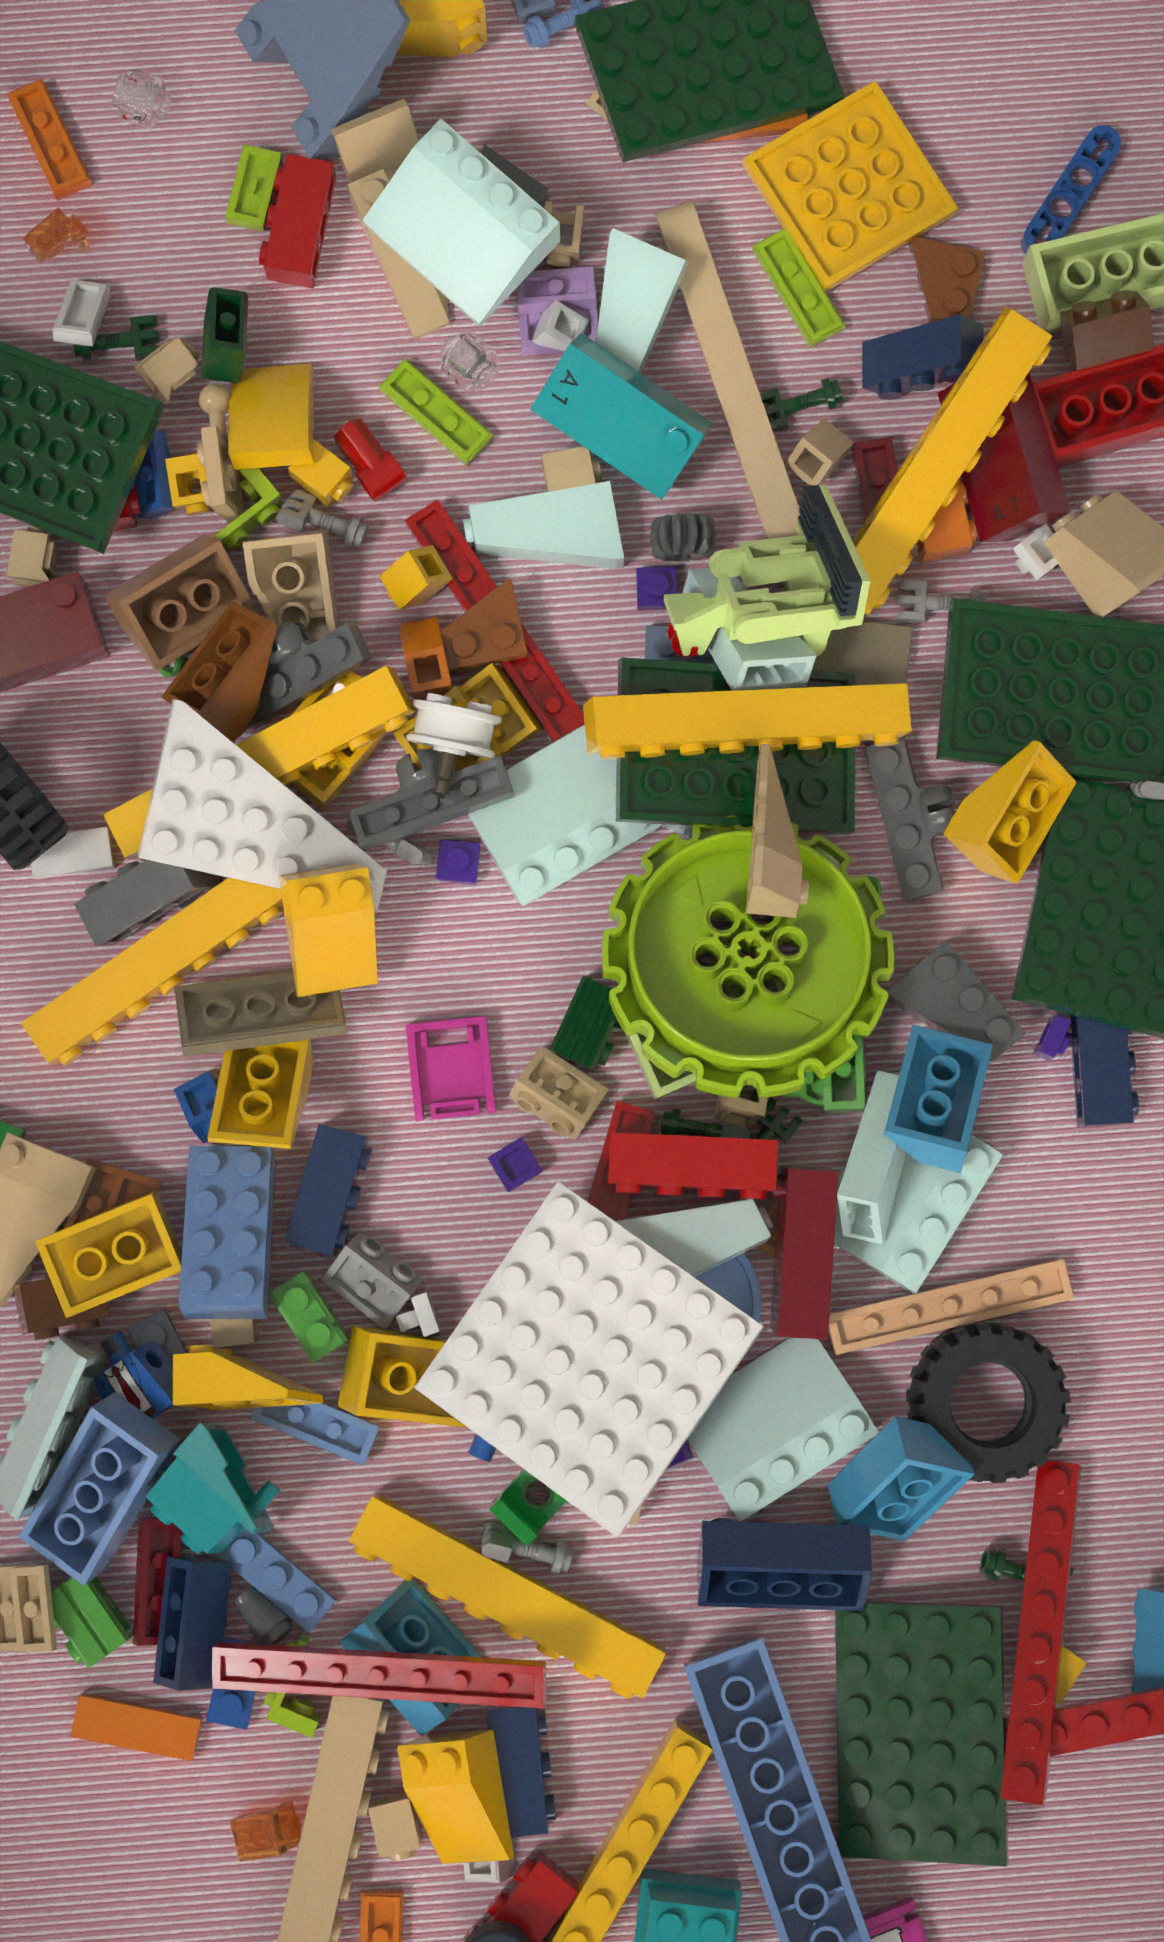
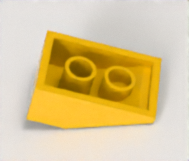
M399 0L410 22L396 55L454 57L461 53L464 55L472 54L479 50L484 43H487L486 11L483 0Z
M1033 740L963 799L943 834L981 872L1018 884L1077 782L1041 742Z
M355 863L279 876L297 997L377 984L375 918L368 867Z
M310 1039L224 1051L207 1137L208 1142L291 1149L307 1100L314 1063Z
M157 1190L35 1241L66 1318L181 1272L182 1250Z
M352 1325L338 1407L357 1416L468 1428L414 1388L447 1340L388 1329Z
M212 1345L189 1346V1353L173 1354V1405L215 1411L323 1404V1395L249 1359L233 1356L232 1349H214Z
M493 1729L426 1735L397 1746L404 1790L442 1864L503 1861L514 1858Z

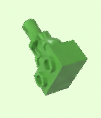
M861 1035L852 1036L858 1048L855 1055L841 1068L825 1079H820L813 1072L804 1073L805 1083L803 1088L784 1094L785 1098L800 1097L811 1105L824 1107V1111L827 1114L864 1112L867 1104L865 1037ZM745 1085L744 1088H749V1087H754V1086H752V1085Z

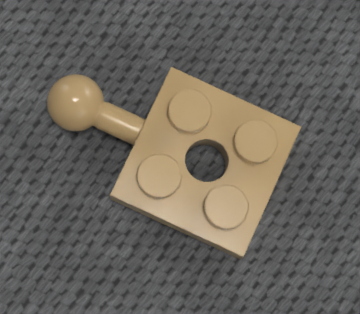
M213 383L205 386L199 395V404L202 410L209 414L210 427L200 428L202 442L197 444L199 461L203 467L205 466L207 481L202 482L204 501L207 506L210 505L219 516L230 524L246 511L244 492L239 486L242 477L239 470H234L228 454V437L224 413L229 409L230 393L224 386Z

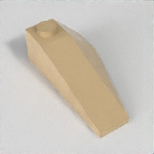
M381 169L347 184L350 201L411 335L416 340L450 325L447 297L363 224L362 220L398 170Z
M328 529L289 533L243 542L248 583L254 595L257 596L266 614V619L272 621L277 626L288 622L293 624L296 622L303 623L313 643L339 627Z
M761 744L757 761L746 913L796 918L799 905L807 904L809 880L801 879L802 861L770 745Z
M8 1132L0 1148V1307H3L14 1293L13 1286L21 1284L31 1271V1262L39 1253L35 1241L54 1233L67 1216L73 1217L80 1208L96 1171V1168L35 1141Z

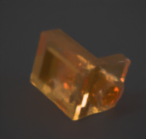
M59 207L23 237L28 250L39 263L47 257L52 258L59 254L69 238L84 254L90 250L85 238L89 232L74 214L68 218Z
M292 1802L282 1803L273 1810L238 1815L230 1820L240 1862L281 1856L300 1843L301 1825Z

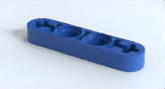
M1099 125L1088 133L1027 226L1021 240V248L1025 255L1030 245H1034L1035 237L1040 235L1046 224L1052 227L1045 242L1065 236L1120 149L1121 138L1114 128L1107 125ZM1102 139L1108 142L1107 148L1101 152L1095 162L1090 157L1097 143L1101 142ZM1075 169H1085L1090 173L1092 182L1086 186H1079L1073 182L1071 172ZM1055 200L1066 201L1071 208V214L1067 217L1055 216L1050 209V204Z

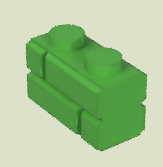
M307 1270L297 1274L269 1293V1296L312 1363L317 1362L350 1340V1336L321 1291L316 1289V1283Z
M72 1577L51 1592L55 1629L61 1627L69 1639L66 1643V1648L78 1664L84 1661L88 1668L92 1667L133 1636V1629L97 1577L84 1586Z

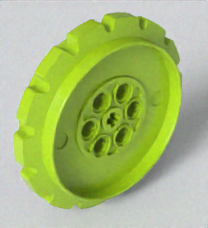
M791 822L802 861L801 879L809 880L807 904L799 905L796 918L768 915L772 922L760 925L752 919L751 916L753 914L746 913L752 826L742 827L740 825H733L731 828L693 825L692 838L688 840L681 839L676 833L670 834L642 855L640 867L644 874L640 876L631 873L627 874L616 890L610 904L609 918L615 921L618 926L604 930L601 958L603 977L615 980L619 984L609 992V1002L626 1035L631 1036L640 1033L646 1037L641 1052L648 1060L673 1078H678L685 1071L694 1073L696 1076L695 1088L701 1091L737 1098L740 1096L741 1090L745 1085H752L757 1089L759 1097L767 1098L801 1090L805 1083L804 1073L813 1072L820 1079H825L855 1055L858 1046L852 1038L853 1035L864 1037L871 1035L888 999V992L880 988L877 982L888 981L892 976L894 970L893 936L890 931L881 930L876 926V923L880 922L885 914V907L876 889L866 875L852 877L848 874L847 871L852 859L837 845L819 834H816L808 841L800 839L798 836L799 827L795 823ZM716 918H723L729 921L732 927L721 931L714 928L711 921ZM782 943H790L797 948L798 953L793 956L784 955L779 951L778 946ZM741 950L745 954L755 953L754 959L750 956L740 957ZM702 954H709L717 960V964L712 967H704L697 962L696 958ZM768 979L778 980L782 983L784 990L776 993L770 992L765 988L763 982ZM727 985H736L741 988L744 995L739 998H730L724 994L722 988Z

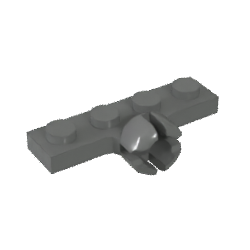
M288 622L277 626L256 714L248 723L247 729H256L371 660V654L357 622H346L314 643L310 640L306 628L301 622L294 624Z
M901 737L898 739V744L891 746L871 745L865 747L903 900L908 902L945 892L933 841L937 835L944 833L956 811H954V808H948L935 812V809L955 804L956 800L951 789L943 784L929 788L919 787L906 738Z
M433 749L417 750L423 770H419L417 764L412 762L410 753L403 756L395 767L400 782L399 791L393 795L349 810L360 848L363 851H367L516 797L501 755L453 772V777L450 780L449 795L433 792L440 759L438 751Z

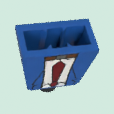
M119 1331L100 1343L112 1364L94 1376V1383L102 1400L116 1392L152 1419L173 1406V1362L156 1342L150 1341L132 1350L123 1333Z

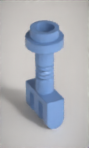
M569 0L573 8L555 15V17L542 21L539 16L535 15L528 19V24L523 25L525 39L531 48L537 46L542 49L549 45V36L574 25L575 15L604 8V3L602 0Z

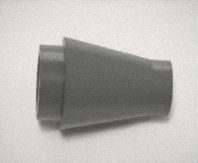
M254 1586L247 1588L234 1600L257 1644L276 1645L293 1629L288 1622L290 1617L260 1594Z

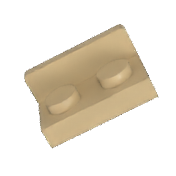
M541 1045L517 1079L509 1094V1098L522 1111L534 1114L548 1123L550 1128L557 1134L576 1140L609 1089Z

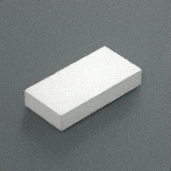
M71 279L52 330L53 341L93 347L111 296L110 285Z
M100 827L66 833L65 837L31 863L33 878L39 880L115 868L110 829L108 827Z

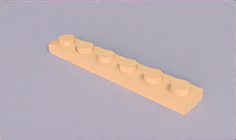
M1058 1259L833 1312L829 1315V1334L834 1354L839 1355L1074 1299L1065 1260Z

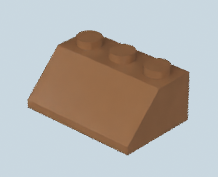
M205 534L104 594L124 632L156 671L201 644L232 601L251 611L256 610L221 541Z

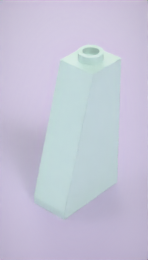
M612 228L608 242L596 343L642 374L688 267L687 261Z
M610 481L469 505L470 518L463 519L467 543L475 542L476 553L480 555L609 569H620L624 565V554Z
M709 568L689 569L683 593L703 592L705 598L716 597L718 578L713 576ZM729 578L734 592L749 590L738 578ZM722 627L717 629L708 646L710 654L732 691L806 687L816 659L815 652L799 636L744 644L738 641V639L729 641L726 631Z
M877 1071L837 1193L843 1236L878 1244L884 1243L906 1151L884 1135L900 1072L887 1073Z
M753 1199L615 1221L693 1277L765 1243L771 1237L769 1229L773 1228L764 1207L760 1206L757 1208Z

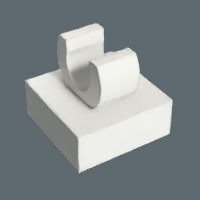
M1047 524L1041 526L1013 548L1019 557L1014 562L1023 575L1029 571L1036 580L1059 564L1043 543V541L1053 535Z
M429 1292L412 1297L411 1301L414 1310L396 1316L401 1332L419 1325L424 1337L441 1331Z

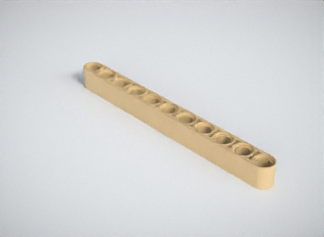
M692 200L657 212L655 216L668 253L680 257L688 263L679 286L766 538L797 536L796 526L799 524V506ZM782 581V585L786 592V581Z

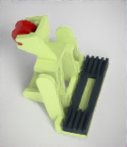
M827 485L803 486L804 493L801 496L803 501L800 502V516H798L799 524L796 526L797 536L739 542L738 548L719 550L710 557L708 562L709 569L713 576L718 578L716 597L705 598L703 592L664 594V603L671 620L667 628V635L671 641V647L676 654L681 657L703 655L717 629L724 627L729 641L738 639V641L744 644L801 635L802 640L815 652L817 657L825 651L831 630L862 625L870 579ZM741 576L745 587L786 581V592L770 593L768 588L734 592L729 578Z

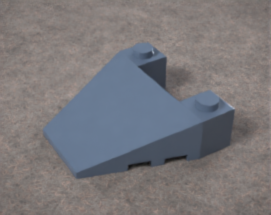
M262 0L253 5L235 29V32L253 63H287L289 61L311 99L309 105L293 123L291 128L309 159H329L340 157L331 129L365 115L371 101L378 99L382 87L378 85L385 67L392 65L410 19L399 0Z

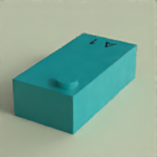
M583 333L579 334L569 344L530 408L531 411L661 500L671 489L714 424Z

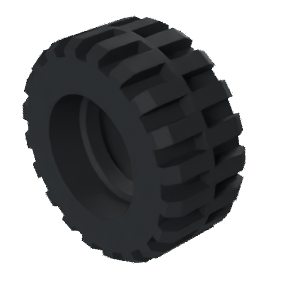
M0 743V854L13 870L25 869L65 837L69 826L23 768Z
M991 1322L970 1323L958 1326L955 1330L945 1331L937 1336V1341L931 1346L927 1345L920 1353L922 1358L917 1366L913 1365L909 1375L912 1381L910 1389L906 1388V1401L909 1402L910 1412L907 1413L908 1419L930 1424L973 1466L975 1475L969 1480L981 1483L982 1481L1005 1483L1008 1478L1015 1477L1020 1479L1029 1475V1469L1035 1465L1038 1467L1044 1465L1049 1460L1046 1456L1052 1448L1058 1449L1063 1439L1059 1437L1062 1426L1068 1427L1070 1415L1065 1413L1066 1403L1071 1402L1070 1390L1064 1388L1063 1380L1066 1376L1062 1367L1056 1365L1052 1359L1054 1357L1052 1352L1046 1346L1039 1344L1036 1338L1027 1332ZM985 1362L997 1363L1008 1368L1019 1379L1024 1391V1409L1018 1424L1006 1436L991 1441L977 1440L966 1435L955 1423L949 1405L950 1393L958 1376L967 1368Z

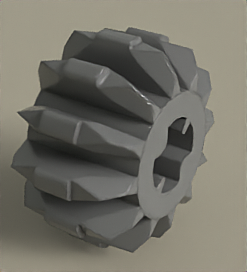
M677 513L657 517L652 521L649 534L652 556L663 561L689 562L690 560L709 558L715 552V542H717V530L714 526V519L704 514Z

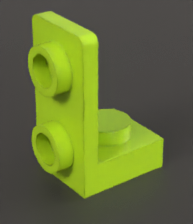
M259 468L239 470L243 479L239 486L253 503L258 499L259 501L213 537L221 541L225 551L229 548L235 550L242 546L243 542L247 541L250 537L248 533L258 525L266 526L274 521L283 505L279 492Z
M302 1634L297 1644L290 1641L288 1646L306 1647L310 1637ZM268 1692L264 1704L270 1707L266 1719L312 1738L322 1717L321 1714L314 1712L316 1706L296 1697L293 1698L292 1702L285 1699L287 1693Z

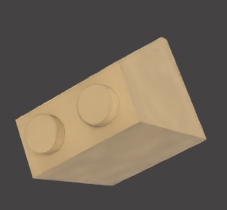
M1117 490L1102 499L1099 493L1079 506L1083 514L1077 518L1073 512L1064 516L1052 525L1056 533L1043 541L1094 616L1098 617L1105 616L1164 575V527Z

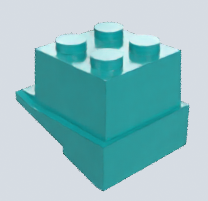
M199 1423L173 1453L177 1458L145 1496L154 1504L150 1510L160 1521L168 1526L173 1522L184 1532L181 1540L197 1554H200L202 1551L210 1554L224 1552L245 1529L251 1534L270 1532L275 1526L265 1508L280 1492V1489L268 1480L255 1493L242 1471L247 1465L228 1432L221 1425Z
M644 1868L639 1879L634 1942H736L742 1896L740 1880Z

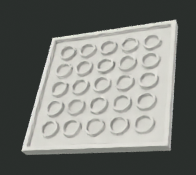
M557 1182L414 1388L618 1538L764 1326L562 1183Z

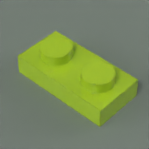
M243 144L225 215L227 224L265 232L268 209L273 202L275 194L276 171L278 167L282 166L283 162L281 152Z

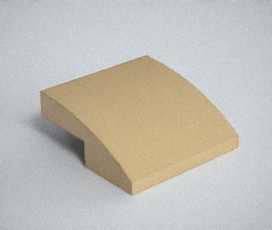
M404 98L331 129L348 184L381 169H398L412 148L419 142L408 104Z
M48 1564L0 1565V1652L18 1651V1653L57 1650Z

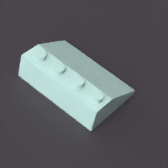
M442 119L412 148L362 220L366 227L478 326L485 322L561 241L560 222Z
M585 724L507 768L516 797L468 814L516 901L522 906L663 826L662 824L616 822L617 759H601L600 753L587 754Z
M971 1134L962 1171L957 1173L922 1164L906 1152L884 1243L878 1244L843 1236L837 1198L834 1244L906 1291L917 1293L1003 1154ZM846 1166L844 1167V1169L842 1170V1172L840 1173V1175H839V1177H838V1190H839V1187H840V1184H841L842 1177H843V1174H844V1171H845Z
M67 1335L57 1336L55 1342L50 1340L47 1343L40 1359V1363L45 1366L39 1379L33 1378L23 1398V1401L28 1403L22 1418L16 1417L11 1424L6 1440L11 1441L5 1457L0 1455V1504L11 1517L20 1519L34 1510L74 1438L96 1387L94 1376L103 1371L108 1359L104 1351Z
M789 1337L732 1373L687 1439L739 1522H742L872 1439L879 1431L818 1339Z

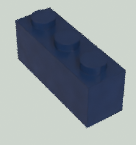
M959 314L863 341L862 388L878 394L880 399L894 400L901 398L904 392L912 390L929 391L935 388V384L942 382L956 383L984 340V325Z
M1069 1014L1071 1021L1070 1033L1072 1034L1071 1047L1077 1127L1134 1123L1133 1115H1138L1139 1100L1137 1092L1131 1090L1130 1075L1135 1074L1136 1059L1134 1052L1128 1049V1035H1131L1133 1031Z
M318 1124L284 1243L330 1256H335L337 1248L343 1250L350 1231V1226L344 1225L348 1209L355 1211L362 1187L355 1185L359 1170L367 1171L373 1151L372 1147L367 1146L369 1138Z
M208 1555L167 1556L153 1683L177 1691L214 1689L212 1688V1647L217 1642H224L229 1588L232 1580L231 1561Z
M487 1705V1729H493L511 1838L548 1834V1821L556 1820L554 1794H545L544 1778L552 1777L550 1753L541 1752L540 1736L547 1735L545 1709L537 1710V1708Z

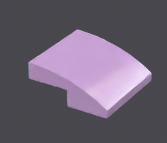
M593 266L532 271L516 288L522 356L565 352L540 346L532 342L543 311L555 300L589 320L584 335L596 342L598 316Z

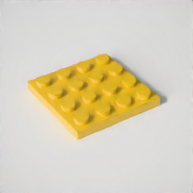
M876 80L744 157L742 162L748 175L782 228H785L825 292L910 243L912 238L920 237L952 218L959 209Z

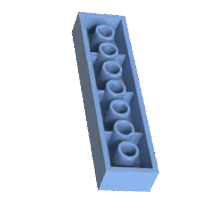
M759 1635L683 1663L780 1941L871 1942L762 1636Z

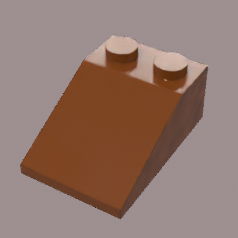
M232 601L161 698L170 705H172L173 699L183 701L234 743L246 731L248 723L256 714L277 625Z

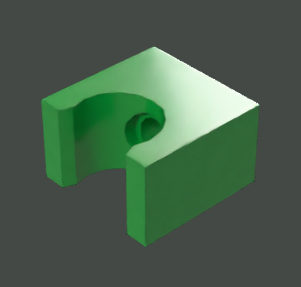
M522 1469L491 1502L489 1510L528 1547L539 1535L542 1527L567 1500L552 1489H550V1495L545 1501L537 1503L530 1500L526 1494V1488L530 1483L540 1480L525 1469Z

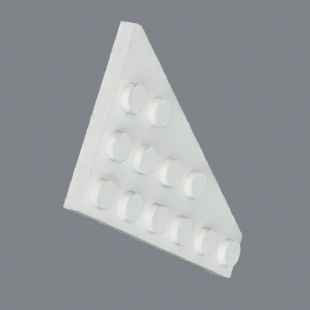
M173 699L137 857L281 889L279 876L360 863L368 867L374 909L378 910L387 870L186 703Z

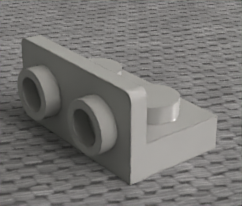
M358 1232L346 1244L321 1279L322 1282L384 1330L391 1324L411 1295L423 1282L409 1264L398 1261L384 1250L378 1240L371 1236H366L362 1232Z

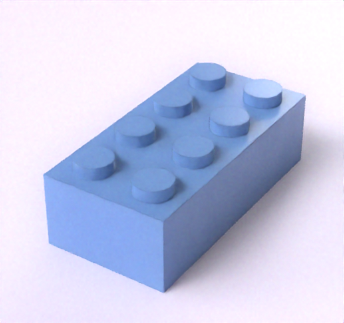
M189 1146L178 1303L185 1319H268L276 1160L272 1147Z
M116 1392L107 1396L90 1408L18 1537L83 1586L86 1585L110 1564L147 1500L145 1496L158 1481L181 1439Z

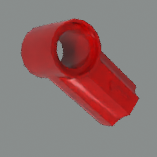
M361 418L349 421L340 427L339 431L333 436L339 449L356 470L355 475L360 484L374 502L408 480L395 457L390 451H384Z

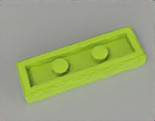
M785 228L753 245L752 251L810 349L844 331L845 324Z
M406 358L379 385L380 392L467 467L493 439V434Z

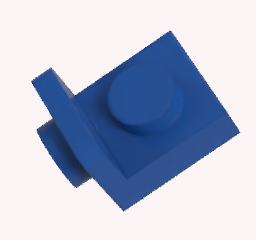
M210 1071L173 1089L189 1127L202 1143L208 1142L207 1137L218 1086L215 1077Z

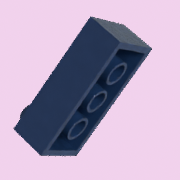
M727 1518L702 1521L697 1560L698 1606L842 1611L864 1610L872 1574L870 1526L734 1522Z

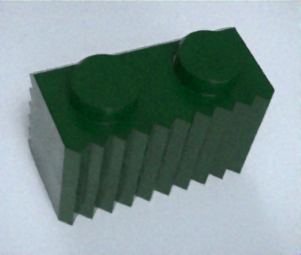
M216 287L209 289L203 322L201 376L204 379L230 383L241 382L247 351L248 294L244 291Z
M582 976L549 1051L591 1071H594L597 1063L605 1066L614 1046L613 1043L607 1041L613 1027L622 1029L609 1002V992L612 988Z

